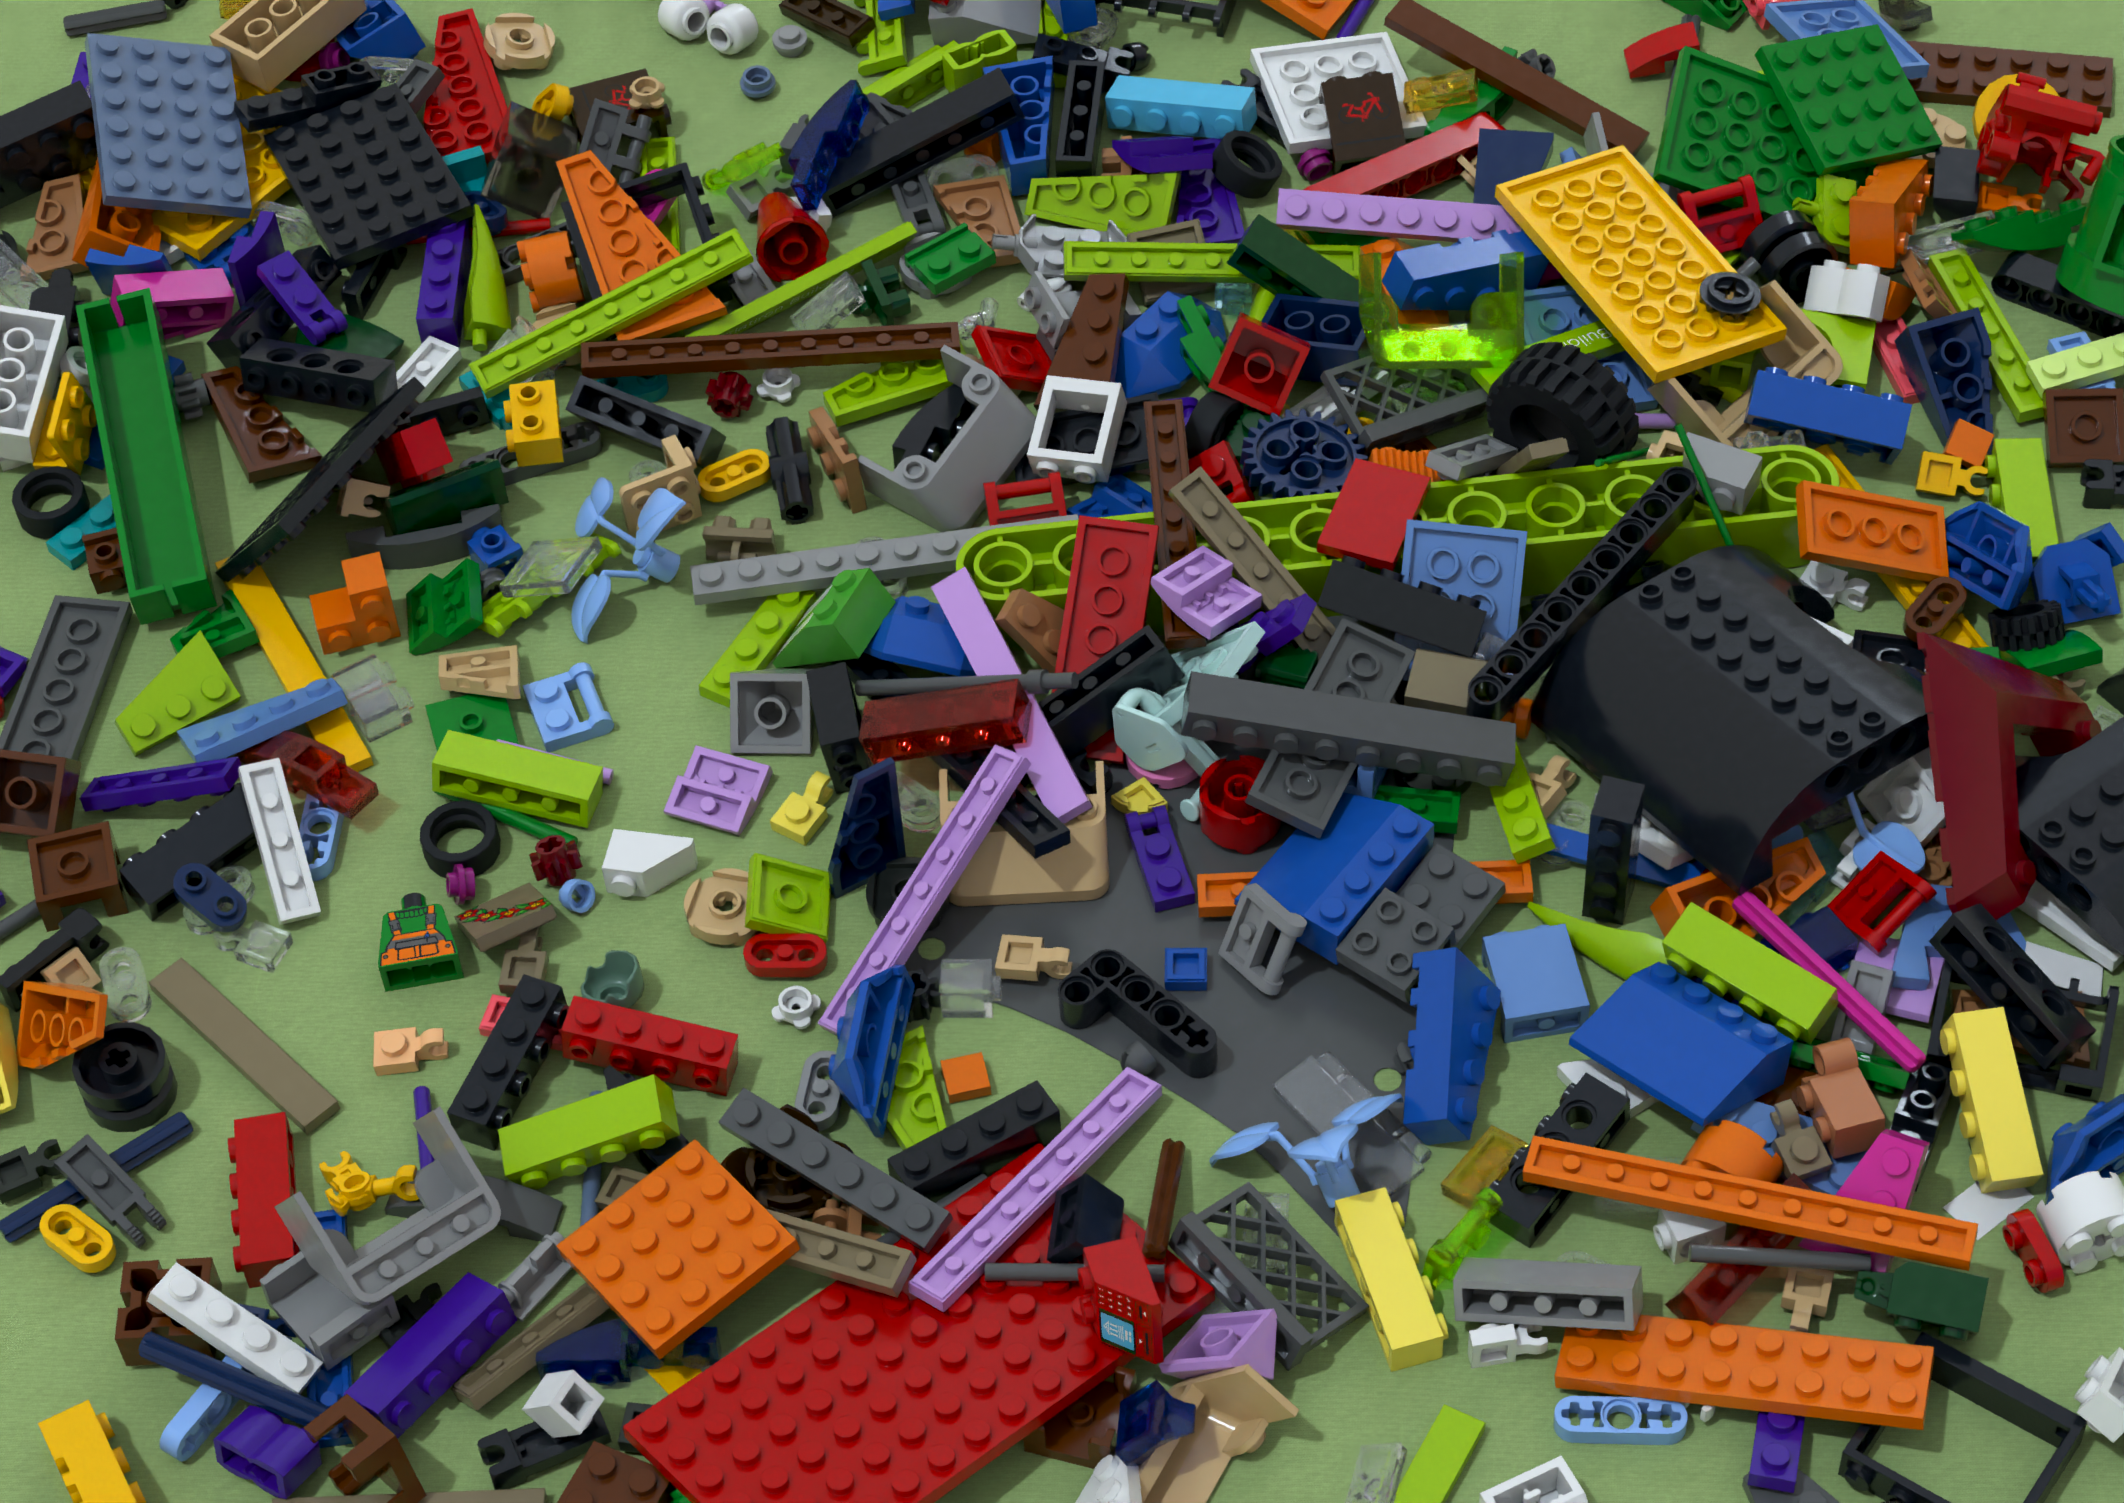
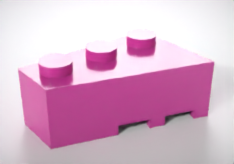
M223 268L114 275L111 305L120 326H124L126 323L116 296L150 288L159 312L165 340L184 334L186 339L220 328L232 316L235 296Z
M1885 1129L1880 1133L1835 1195L1909 1210L1930 1142ZM1803 1238L1798 1245L1811 1251L1870 1254V1271L1887 1273L1894 1259V1256L1807 1238Z

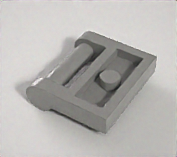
M1257 883L1245 885L1218 954L1261 992L1268 995H1277L1283 985L1284 979L1282 974L1297 937L1303 935L1307 921L1301 915L1289 912ZM1277 927L1281 933L1267 969H1265L1261 963Z

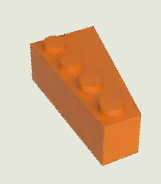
M1904 158L1880 163L1874 168L1873 175H1869L1866 178L1865 186H1860L1857 189V195L1849 199L1850 264L1858 265L1861 263L1894 269L1900 255L1906 254L1909 235H1914L1916 231L1917 216H1923L1926 197H1931L1933 192L1934 176L1928 174V160Z

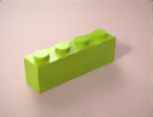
M2042 438L1994 439L1992 454L1985 455L1984 467L1988 469L1985 477L1992 479V484L1989 486V504L2029 526L2032 564H2034L2044 547L2059 544Z
M448 730L432 761V791L588 828L603 793V767Z
M1692 902L1689 903L1662 941L1665 958H1667L1666 962L1675 968L1677 972L1683 975H1688L1689 972L1703 980L1702 984L1710 992L1719 997H1724L1727 994L1739 1002L1738 1005L1744 1012L1756 1019H1760L1761 1016L1776 1024L1775 1028L1778 1032L1794 1041L1800 1038L1810 1045L1839 1004L1837 988Z
M653 1074L498 1129L505 1177L516 1184L536 1190L545 1187L548 1181L563 1176L583 1174L587 1171L588 1167L603 1162L620 1161L626 1157V1154L642 1148L653 1149L665 1144L666 1140L680 1136L672 1088Z

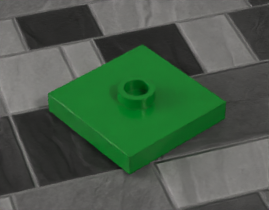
M468 694L425 705L437 751L448 730L494 741L500 739L519 744L506 698Z

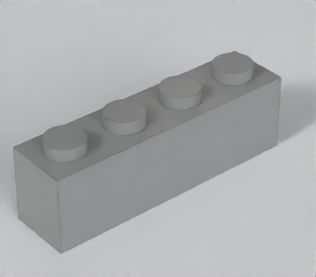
M1464 1257L1453 1278L1455 1321L1634 1331L1644 1307L1642 1266Z

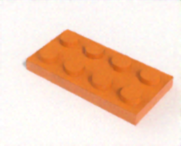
M1806 480L1801 481L1795 487L1800 559L1931 582L1939 577H1949L1944 506Z

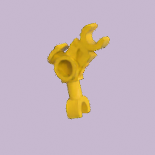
M346 1151L340 1152L342 1162L336 1166H327L325 1162L319 1164L325 1181L331 1186V1188L325 1191L332 1210L336 1211L341 1217L347 1214L348 1209L360 1211L370 1207L379 1196L395 1194L406 1201H416L419 1199L415 1191V1184L408 1183L415 1179L416 1165H403L397 1170L395 1176L377 1179L376 1175H369L367 1172L361 1171Z

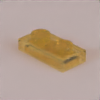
M1475 68L1454 70L1447 74L1432 77H1418L1412 81H1406L1404 84L1403 103L1407 115L1475 102L1478 99V77Z
M1491 1125L1442 1181V1194L1479 1213L1485 1206L1483 1198L1488 1187L1494 1180L1498 1179L1501 1181L1510 1170L1509 1164L1514 1154L1521 1147L1527 1148L1528 1144Z

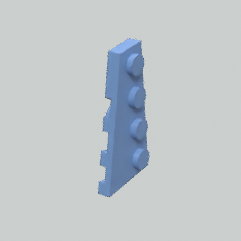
M333 678L318 679L309 683L306 687L200 722L176 732L183 747L195 763L224 759L346 705L348 702L343 689Z

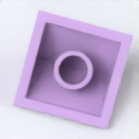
M1274 1308L1202 1315L1165 1357L1164 1362L1159 1364L1161 1372L1185 1380L1249 1364L1264 1379L1273 1380L1277 1314Z

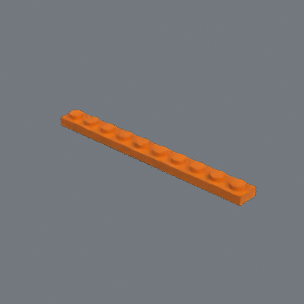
M1534 1135L1522 1171L1523 1181L1966 1271L1970 1269L1978 1233L1977 1223Z

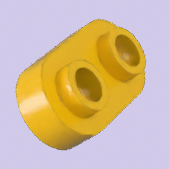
M552 83L536 97L530 114V127L532 129L548 132L564 116L570 115L574 97L570 95V90L567 86Z
M747 449L706 466L698 475L702 491L701 496L711 502H723L765 484L771 477L768 455L759 449Z
M59 1204L48 1209L41 1217L39 1228L46 1244L79 1270L86 1273H97L109 1267L114 1261L116 1246L111 1234L77 1207L70 1204ZM70 1229L68 1233L60 1234L61 1231ZM93 1252H99L94 1256H90Z

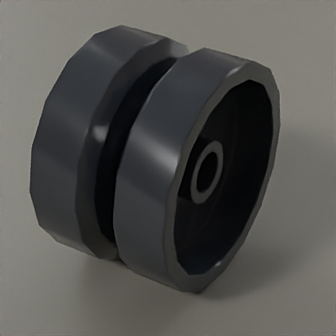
M1787 210L1770 216L1752 231L1740 250L1739 263L1742 266L1750 257H1753L1761 265V268L1750 279L1757 283L1759 287L1776 280L1797 305L1805 301L1811 265L1823 266L1824 260L1837 261L1838 254L1834 246L1824 235L1818 232L1817 227L1806 214L1798 210Z
M120 1022L107 1025L104 1028L103 1039L74 1054L72 1072L76 1084L83 1097L89 1116L102 1128L114 1132H135L152 1126L168 1113L176 1100L178 1083L161 1037L150 1027L135 1022Z

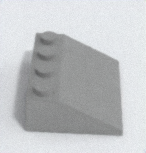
M950 0L947 6L930 1L928 22L934 45L938 44L943 47L953 40L958 44L974 42L979 36L987 32L1002 29L1006 30L1016 44L1036 43V37L1039 33L1041 9L1043 10V0Z

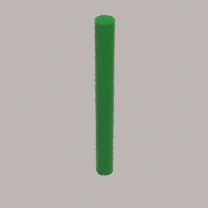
M434 791V793L452 801H470L481 804L492 813L494 819L539 839L551 835H560L564 837L566 843L573 840L576 844L578 842L577 837L518 811Z

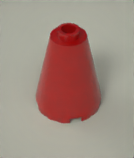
M774 192L766 195L758 206L756 256L758 263L767 276L777 282H781V280L793 281L826 263L829 240L824 229L787 194Z

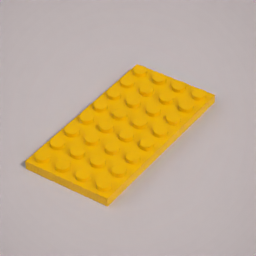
M1624 145L1496 185L1494 197L1654 384L1785 340L1787 327L1762 299L1759 308L1754 309L1751 316L1741 315L1738 320L1728 315L1721 319L1718 312H1707L1706 305L1699 302V291L1702 281L1715 273L1737 272ZM1734 292L1727 295L1725 299L1732 300Z

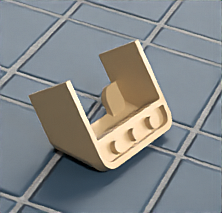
M1776 280L1759 287L1762 301L1787 327L1785 340L1760 348L1763 357L1772 367L1786 370L1790 377L1803 379L1804 376H1816L1827 381L1826 385L1830 386L1839 378L1842 372L1843 363L1839 353ZM1675 377L1652 384L1647 389L1677 424L1682 423L1686 434L1690 432L1738 449L1765 447L1779 434V432L1744 423L1752 386L1722 414L1711 403L1704 400H1694Z
M1095 761L1097 794H1086L1093 807L1064 824L1070 830V844L1035 859L1001 825H992L949 893L950 902L957 906L968 907L1087 901L1102 897L1108 891L1110 885L1104 761ZM939 769L940 829L958 803V801L950 800L947 769Z
M1249 1364L1185 1379L1176 1383L1162 1398L1132 1450V1453L1138 1459L1142 1503H1206L1230 1459L1245 1452L1252 1453L1256 1451L1265 1440V1429L1269 1423L1296 1417L1299 1409Z

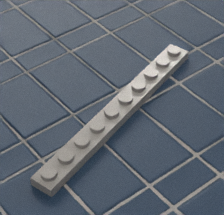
M1078 514L693 565L690 566L695 606L827 588L833 579L844 570L870 568L879 581L956 571V558L960 549L968 540L981 532L995 528L1078 520L1079 518Z

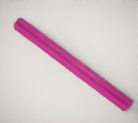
M1749 891L1740 896L1738 895L1732 903L1733 909L1786 959L1837 988L1839 1001L1837 1007L1905 1071L1914 1073L1923 1065L1926 1055L1762 901Z

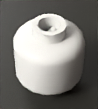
M662 0L658 10V22L663 30L680 40L686 41L697 39L706 30L710 14L703 0Z
M738 3L726 5L715 12L708 19L706 26L710 44L721 53L728 55L739 53L756 40L759 32L755 15L749 8Z

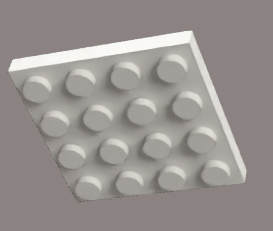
M1387 32L1251 49V65L1255 74L1261 80L1260 87L1288 155L1305 153L1312 148L1332 149L1324 104H1319L1318 98L1321 82H1326L1328 79L1336 76H1344L1347 79L1362 77V75L1373 71H1379L1382 74L1393 73L1405 139L1424 137L1427 121Z

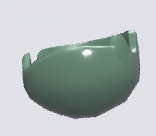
M612 950L607 952L602 966L597 968L588 966L585 982L580 987L582 997L625 1008L633 1006L641 998L644 991L643 975L637 957L628 951Z

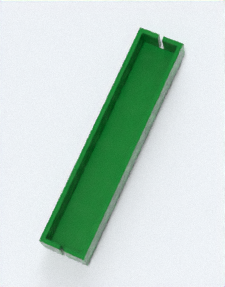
M150 288L116 296L126 323L124 326L119 325L109 298L76 306L129 598L140 625L175 617L174 610L181 609L182 614H187L217 606L161 319Z

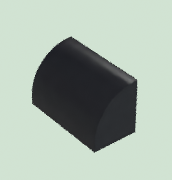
M1940 146V148L1935 150L1933 206L1936 213L1952 225L1965 228L1964 222L1975 218L1979 195V173H1976L1980 150Z

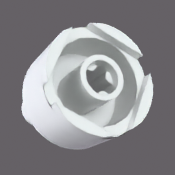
M2099 1171L2074 1176L2051 1190L2054 1198L2046 1206L2043 1200L2037 1205L2036 1214L2060 1262L2070 1266L2074 1273H2085L2093 1269L2098 1261L2105 1260L2113 1255L2118 1257L2124 1256V1186L2116 1173L2109 1172L2110 1178H2102Z

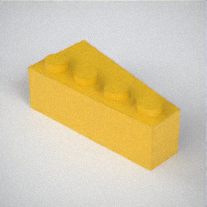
M89 1399L38 1423L73 1503H146L137 1481L128 1485L124 1474L130 1472L131 1468L121 1446L113 1450L110 1447L108 1439L114 1437L115 1434L105 1412L96 1415Z

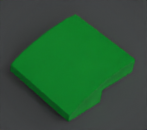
M466 558L443 579L429 573L406 593L409 653L417 656L440 649L463 638L483 624L479 563Z
M2067 630L2065 631L2066 636L2062 641H2057L2054 645L2046 644L2044 648L2038 649L2034 647L2030 651L2020 649L2018 652H2011V650L2003 652L1999 649V659L2050 677L2103 663V649L2087 635L2079 631Z

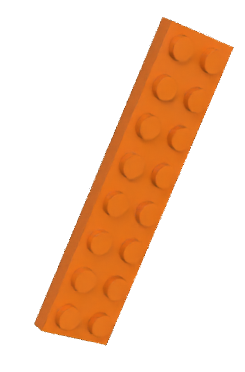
M1640 1315L1634 1331L1566 1327L1555 1372V1386L1562 1389L1924 1430L1934 1363V1347Z

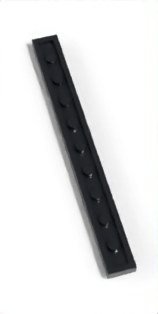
M864 652L857 659L832 661L833 664L846 662L851 681L854 684L858 680L909 678L893 662L881 660ZM927 694L867 696L942 769H947L948 775L964 790L967 789L989 753ZM1019 783L996 821L1035 859L1070 844V830Z

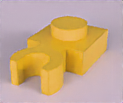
M1923 451L1921 453L1914 491L1954 497L1957 487H1961L1970 496H1982L1985 489L1973 487L1970 479L1974 474L1986 476L1988 469L1983 466H1972L1967 470L1960 469L1961 457Z

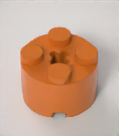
M567 230L516 242L521 263H524L521 264V270L525 285L529 287L530 291L534 290L529 292L534 314L549 306L568 302L577 304L578 302L585 301L574 251Z
M1722 1120L1719 1126H1713V1122L1705 1125L1680 1164L1771 1183L1777 1181L1784 1168L1783 1161L1777 1152L1771 1157L1763 1149L1767 1143L1766 1140L1749 1128L1729 1120Z

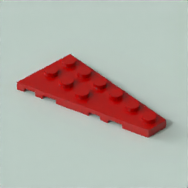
M473 8L442 15L438 18L435 38L436 51L432 65L439 67L444 73L445 78L426 101L423 124L426 133L441 157L481 145L486 164L520 156L522 155V150L490 56L484 48V39Z

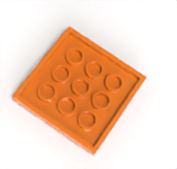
M696 1139L556 1245L560 1255L659 1360L800 1250L797 1240Z

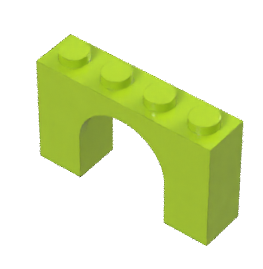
M1801 309L1841 356L1843 363L1842 372L1839 378L1830 386L1842 388V385L1849 384L1866 390L1876 321ZM1760 348L1712 364L1709 385L1731 387L1740 391H1746L1752 361L1761 352Z

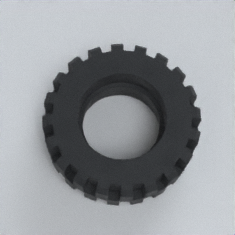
M1562 342L1538 343L1525 349L1491 385L1486 401L1487 421L1489 428L1494 429L1493 437L1517 448V453L1529 444L1561 437L1563 439L1566 438L1569 452L1544 470L1594 465L1596 459H1605L1608 456L1632 451L1638 440L1639 417L1635 415L1636 405L1633 398L1628 397L1627 387L1622 381L1618 382L1613 376L1615 374L1613 370L1597 362L1598 358L1591 353L1584 354L1580 352L1579 347L1574 345H1566L1564 347Z

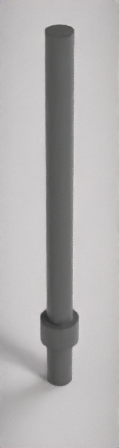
M1047 669L1029 670L1027 674L858 680L855 683V693L857 696L1027 690L1029 694H1047L1050 689H1076L1079 684V678L1076 672L1049 673Z

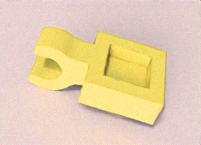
M816 771L809 779L803 796L792 791L771 818V829L806 846L828 817L826 807L823 805L828 802L834 792L833 789L827 787L831 777Z

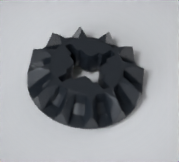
M1719 272L1706 277L1700 285L1699 302L1706 305L1707 312H1718L1721 319L1728 315L1738 320L1741 315L1751 316L1754 309L1759 308L1761 291L1753 280L1744 275L1734 272ZM1734 292L1732 300L1725 299L1727 295Z

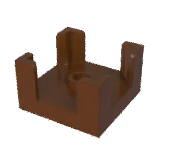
M109 821L27 839L35 900L47 932L60 929L58 923L65 918L62 907L102 899L109 917L129 913L126 895L119 878L117 866L121 864L119 849Z
M1118 1366L1114 1370L1115 1373H1113L1114 1383L1102 1381L1023 1438L1024 1451L1095 1469L1097 1464L1107 1455L1114 1456L1120 1450L1138 1397L1136 1370Z
M348 1394L303 1427L309 1440L316 1443L340 1423L343 1424L354 1448L341 1458V1462L329 1471V1477L335 1488L344 1496L353 1494L374 1476L380 1478L397 1493L387 1503H418L427 1496L396 1435Z

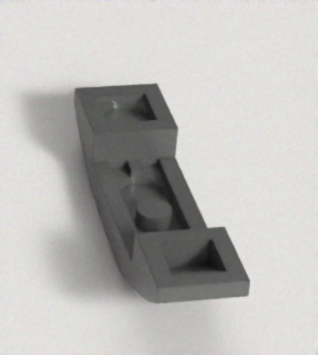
M499 504L460 511L462 523L386 537L384 526L345 533L351 558L380 552L383 567L389 570L430 567L470 555L467 541L471 539L476 530L481 527L492 529L500 524L504 528Z
M482 1175L500 1205L501 1216L497 1225L507 1227L509 1236L542 1242V1238L546 1234L551 1236L556 1231L564 1208L563 1202L537 1190ZM415 1179L408 1183L415 1184ZM392 1194L389 1196L384 1210L386 1215L409 1218L425 1207L420 1199L406 1201Z

